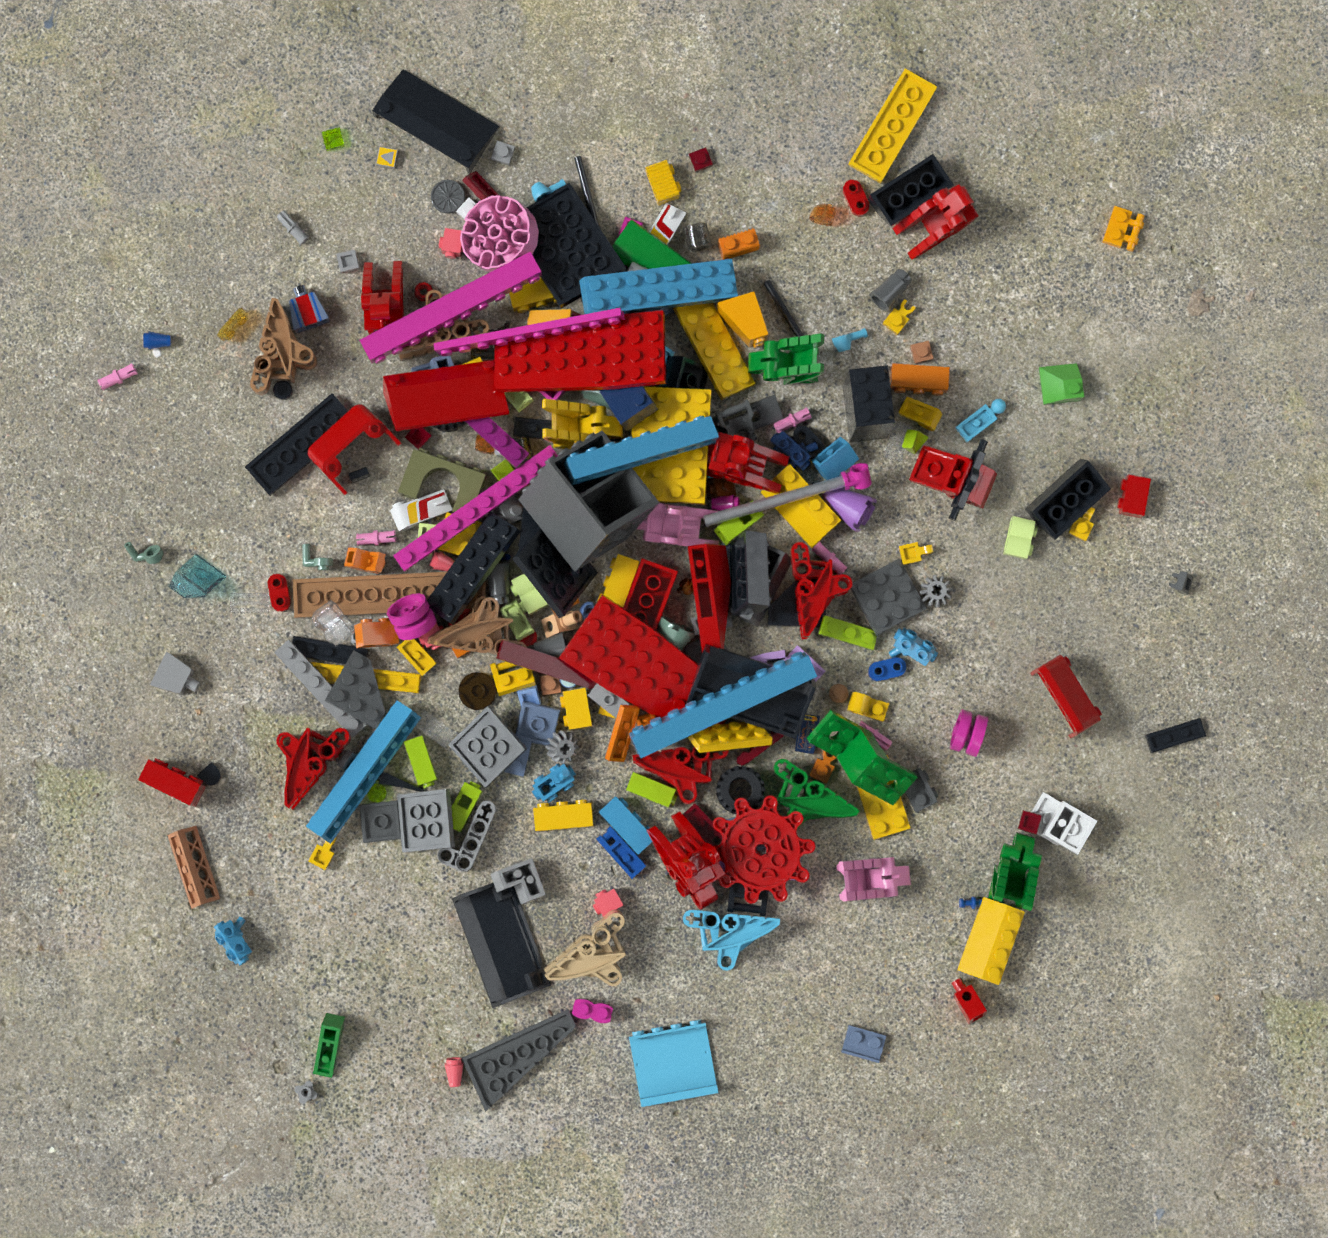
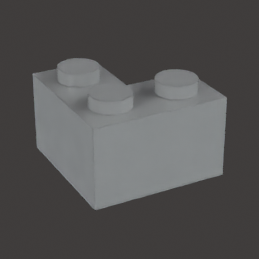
M532 858L490 874L497 892L514 886L521 904L546 895Z

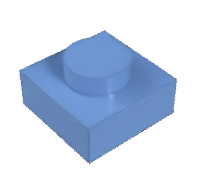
M537 686L517 691L521 707L523 701L541 705Z

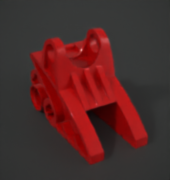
M958 184L950 190L947 188L940 190L932 196L933 198L924 202L892 228L895 234L899 235L922 221L928 231L929 236L908 252L911 260L929 251L950 236L957 234L979 217L973 207L974 201L965 186L961 187Z
M393 261L392 289L374 290L373 262H364L361 307L362 311H364V331L367 330L369 335L374 333L375 330H380L404 317L402 261Z
M718 432L719 437L714 445L708 446L707 475L716 479H723L725 477V480L732 483L780 494L782 485L762 476L766 461L787 466L789 457L756 444L749 438Z
M797 542L791 548L790 557L793 578L800 581L795 588L797 612H799L801 640H807L830 602L834 598L846 595L851 589L853 582L848 575H832L831 559L828 562L810 560L808 546L803 542ZM798 547H800L801 551H804L800 561H798V553H795ZM811 565L825 568L824 570L812 569ZM797 568H804L806 574H800ZM810 579H818L815 586ZM838 582H845L847 588H840ZM804 586L809 593H804V590H801L800 587Z
M306 728L300 739L288 732H282L277 736L276 743L286 756L287 775L284 789V805L287 808L294 810L302 801V798L304 799L309 793L310 787L313 788L319 781V777L321 778L327 771L325 762L335 761L339 757L340 753L351 741L349 731L344 728H337L327 738L310 728ZM339 733H346L344 735V737L346 738L345 741L340 740L337 743V745L340 746L339 748L330 743L332 740L335 743L339 740V737L337 736ZM290 737V744L284 746V739ZM314 738L320 739L324 743L321 745L314 743ZM332 747V755L326 757V749ZM313 751H315L320 757H312ZM315 763L320 766L318 770H315V767H313Z
M685 747L674 748V750L656 751L643 758H640L638 754L632 756L634 764L661 777L674 786L682 803L691 804L697 797L696 784H708L712 780V761L724 759L729 750H725L721 756L717 752L712 753V758H708L710 752H706L704 758H698L695 754L697 750L695 747L692 752H689ZM680 752H683V755L686 754L687 756L685 757L684 761H680V758H676L677 756H679ZM690 758L693 759L694 769L686 766ZM707 762L706 774L703 775L701 774L702 763ZM684 791H692L693 798L691 800L684 799Z
M677 812L671 815L678 828L681 835L680 838L670 843L656 826H652L646 831L666 866L672 879L677 880L675 885L679 894L682 897L690 894L697 908L702 910L718 900L716 891L711 883L725 876V873L719 864L721 858L716 848L704 842L687 818L681 812Z

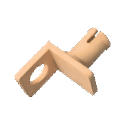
M576 610L568 611L561 618L553 614L542 619L541 622L546 638L561 632L578 629L577 623L582 621V614ZM549 621H550V622L552 623V625H553V630H552V631H550V630L548 629V622H549Z

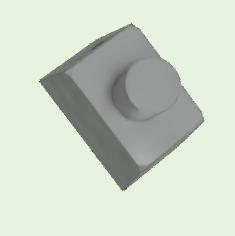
M166 652L150 685L183 695L186 688L196 692L200 682L192 678L194 674L192 668Z

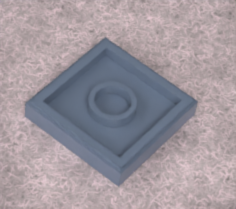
M523 701L516 734L533 738L532 743L540 745L550 744L547 738L552 739L553 732H556L561 709Z

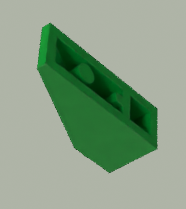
M326 1013L321 1024L313 1074L329 1078L333 1077L345 1022L344 1016Z

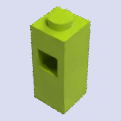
M763 511L725 521L717 526L714 532L727 546L745 530H748L760 521L764 516Z
M419 736L404 741L418 786H423L424 788L434 786V782L438 781L424 737Z
M635 772L632 773L626 791L667 808H669L670 804L674 806L678 796L675 794L676 789Z
M472 781L469 784L464 782L451 807L453 829L459 832L463 831L483 791L479 790L480 785Z

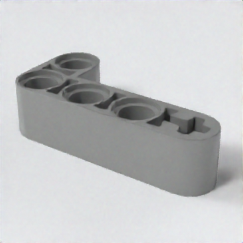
M491 801L480 803L460 851L452 848H442L438 851L437 857L442 864L462 872H468L472 869L495 817V804ZM490 804L492 813H487L485 818L489 819V821L486 822L478 818V816L481 815L483 817L485 813L482 809L483 806L487 807ZM478 822H483L485 825V830L482 833L475 831L474 827ZM470 840L477 842V848L474 851H470L467 848V843ZM445 850H449L452 853V858L449 861H444L441 857ZM462 858H467L470 862L466 869H462L459 865V861Z

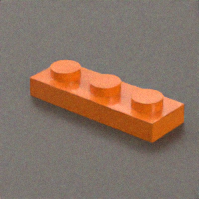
M620 705L605 759L608 761L625 762L631 741L629 733L633 732L632 729L635 727L640 710L637 706Z

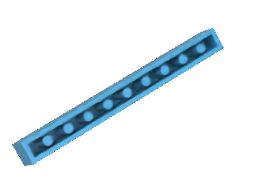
M805 652L794 653L790 659L777 661L771 668L760 669L755 675L743 677L734 685L723 686L721 691L715 694L713 692L703 696L702 700L697 702L691 701L685 705L686 707L680 710L674 709L663 718L657 717L652 719L648 725H640L633 728V732H630L629 736L640 758H643L817 677L809 656Z

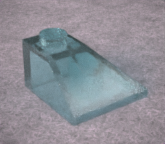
M195 554L175 572L168 587L183 598L206 597L226 578V575L198 554Z

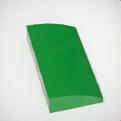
M632 219L612 245L623 264L628 268L632 262L647 269L692 264Z

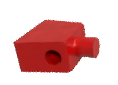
M962 978L951 983L956 991L953 997L968 1024L986 1015L987 1010L972 985L966 986ZM968 995L971 1000L965 1001L963 996Z

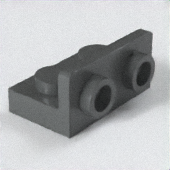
M921 768L912 771L918 778L905 791L915 813L937 803L936 798L939 797L935 788H930L927 782L930 780L925 770L922 771Z

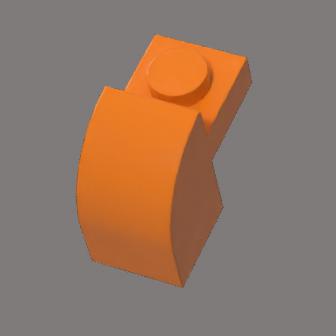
M348 548L344 566L359 571L379 574L385 566L386 554L369 552L359 548Z

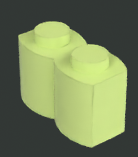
M1015 516L1011 517L1004 546V555L1027 559L1028 556L1032 555L1034 545L1031 544L1032 537H1036L1038 526H1035L1036 521Z
M525 574L511 580L513 585L510 588L514 596L519 595L522 601L519 605L523 613L528 612L530 616L549 606Z

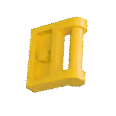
M508 662L490 664L499 696L536 686L532 670L521 668L499 675V671L517 665Z

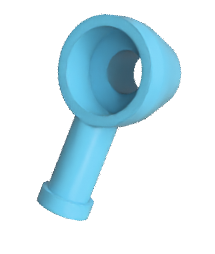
M561 179L549 187L541 182L535 183L531 187L534 201L537 202L566 185L565 181Z
M863 328L860 331L832 338V342L838 352H843L851 349V341L863 337L866 338L868 334L866 329Z

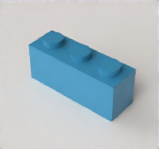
M615 796L599 813L639 855L652 843L646 831L650 827L648 825L644 827L640 823L641 817L635 811L631 813L627 809L629 804L622 797L618 799Z

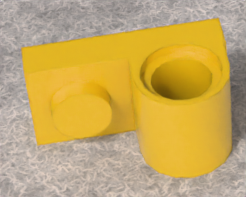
M908 396L898 412L900 416L913 420L923 428L933 432L943 415L938 408Z
M852 692L847 711L884 722L889 703L873 699L862 693Z

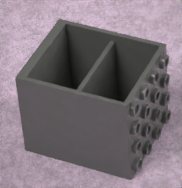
M603 431L597 434L593 432L585 438V441L579 440L571 449L565 448L556 458L551 456L545 461L546 465L537 471L538 475L529 481L530 485L522 490L523 494L518 499L575 572L626 541L659 504V501L633 468L571 485L564 466L568 455L575 452L579 454L585 453L586 450L592 447H597V449L604 447L605 444L611 441Z

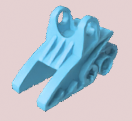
M688 910L683 915V922L686 926L700 928L702 950H718L717 964L725 971L733 969L740 951L757 938L771 932L780 925V919L726 914L720 920L715 912ZM694 913V917H700V913H702L703 926L698 925L700 921H693V924H689L686 916ZM708 915H713L716 918V923L713 926L706 924L705 920ZM728 917H732V920L735 921V925H732V928H728V925L725 924V920H729ZM719 924H721L723 929L728 931L720 937H718ZM705 929H710L712 939L710 943H707ZM724 956L731 958L732 962L728 967H723L721 964V959Z

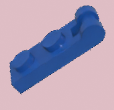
M610 826L606 829L607 832L602 836H598L596 840L633 879L646 865ZM613 837L616 842L610 846L607 841Z

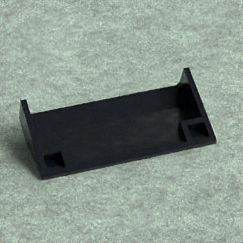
M404 69L381 95L372 110L373 116L376 119L381 116L460 163L469 174L499 129L497 124Z
M705 644L686 703L702 700L703 696L713 692L715 694L721 691V688L725 685H734L743 677H751L758 670L768 669L773 666ZM815 679L802 683L730 718L796 739L816 690Z
M490 883L452 898L492 1008L551 986L550 981L545 977L546 972L544 971L543 962L514 886L497 892L494 883Z

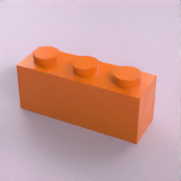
M893 363L890 374L891 389L896 393H905V390L913 391L914 394L932 392V395L942 396L943 393L948 391L950 367Z

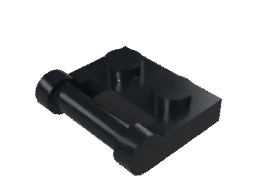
M734 883L730 886L727 912H733L734 910L766 916L769 890L760 892L758 900H761V906L734 903L735 897L744 898L745 894L744 886L741 883Z

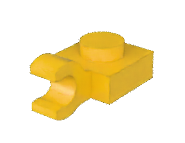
M1091 507L1083 514L1082 518L1080 517L1074 522L1068 534L1086 541L1094 523L1090 522L1095 508Z
M918 542L899 546L903 565L922 561L921 555H928L934 552L932 544L919 547Z
M335 837L331 844L325 841L323 846L317 844L308 862L326 870L335 854L330 849L337 838Z

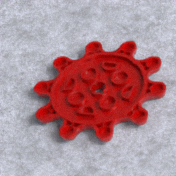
M772 795L764 798L760 809H753L745 798H738L734 803L737 812L735 819L726 820L723 817H717L713 821L714 829L722 835V842L714 847L726 867L725 876L719 879V883L724 888H729L734 883H741L745 888L744 898L750 904L758 901L759 894L763 890H769L775 900L779 902L785 901L788 897L786 882L788 880L795 879L801 883L808 881L810 873L801 865L800 858L802 855L810 854L816 849V844L813 840L802 839L797 834V828L804 820L802 813L794 811L788 816H781L777 811L778 800ZM759 844H764L766 847L765 854H760L757 851Z

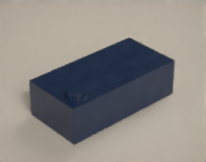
M644 386L599 390L626 431L659 410Z

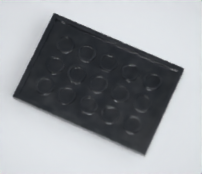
M570 183L526 207L535 217L539 230L537 246L532 255L541 270V279L561 309L582 297L579 281L583 277L626 271L625 265Z

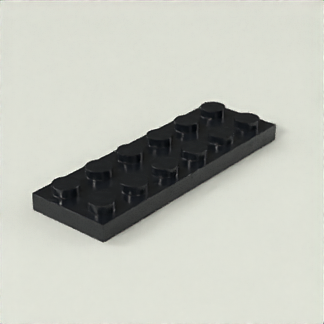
M331 393L247 464L245 468L267 494L272 496L312 462L308 456V448L348 412L347 409Z
M490 512L427 599L430 605L429 608L454 625L521 531L493 512Z

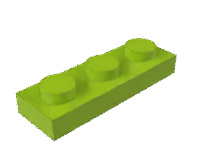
M826 615L822 618L818 633L868 650H874L877 639L876 634L871 629Z

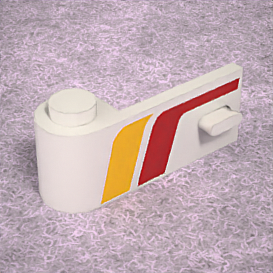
M666 203L649 232L668 245L686 213Z
M443 489L407 503H403V501L392 505L393 509L390 510L399 532H403L413 528L420 522L452 511V507Z

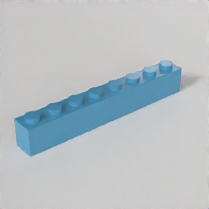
M699 416L691 422L681 421L674 427L664 426L658 429L657 432L651 433L647 431L642 433L640 437H627L622 442L616 444L615 442H609L602 448L592 447L586 450L585 453H572L568 455L564 466L571 485H575L714 444L719 436L711 416L705 418L704 416Z
M397 700L379 723L371 737L368 738L353 762L345 770L330 794L322 802L317 812L311 817L306 827L331 844L421 717Z

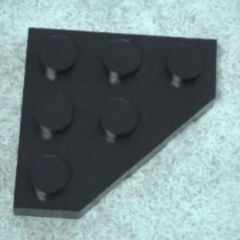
M810 579L815 586L818 579ZM796 580L768 607V626L800 627L798 622L799 612H797L796 607L797 599H795V588L800 581ZM804 586L800 587L801 590H804V593H809ZM826 609L822 613L816 627L820 628L822 618L826 615Z

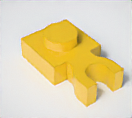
M905 299L900 305V310L898 311L894 308L882 323L896 335L908 323L909 319L906 316L912 314L916 307L912 306L910 310H906L904 305L907 303V300Z

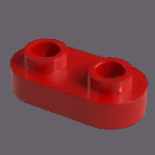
M854 179L846 181L843 186V195L852 214L858 217L866 215L869 210V202L861 184ZM854 186L856 190L850 191L849 187ZM862 203L864 207L858 208L857 204Z
M273 574L267 582L271 605L276 611L285 612L291 605L288 583L283 575ZM275 580H280L279 586H274ZM280 598L284 600L282 605L277 604V600Z

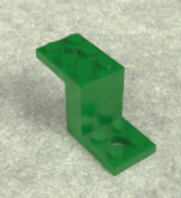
M833 710L827 713L807 737L809 743L837 757L852 784L891 805H894L918 778L914 772L888 759L871 731ZM838 731L834 736H830L832 732ZM893 780H894L893 783L887 785V783H888L889 781H893Z

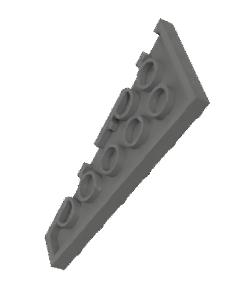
M569 1009L462 1057L485 1112L576 1028Z

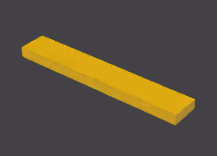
M311 662L330 684L336 682L344 668L343 665ZM373 669L378 689L419 694L421 674Z

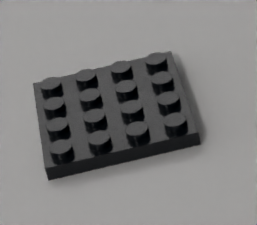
M540 527L535 530L512 558L558 618L566 615L598 574L593 565L589 563L580 569L578 577L572 576L571 566Z

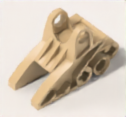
M616 909L611 910L602 919L595 922L591 928L592 935L582 934L575 942L571 943L565 951L561 952L555 960L551 961L544 968L546 972L545 977L548 980H566L581 976L598 977L609 986L619 985L622 981V974L616 962L626 956V953L615 934L625 923L622 912ZM612 917L618 918L619 923H612ZM598 931H605L603 935H597ZM611 937L615 943V946H610L609 944ZM597 943L601 948H596L595 944ZM587 944L588 946V944H590V947L586 948L585 946V948H583V945ZM611 972L617 973L613 977L608 976Z

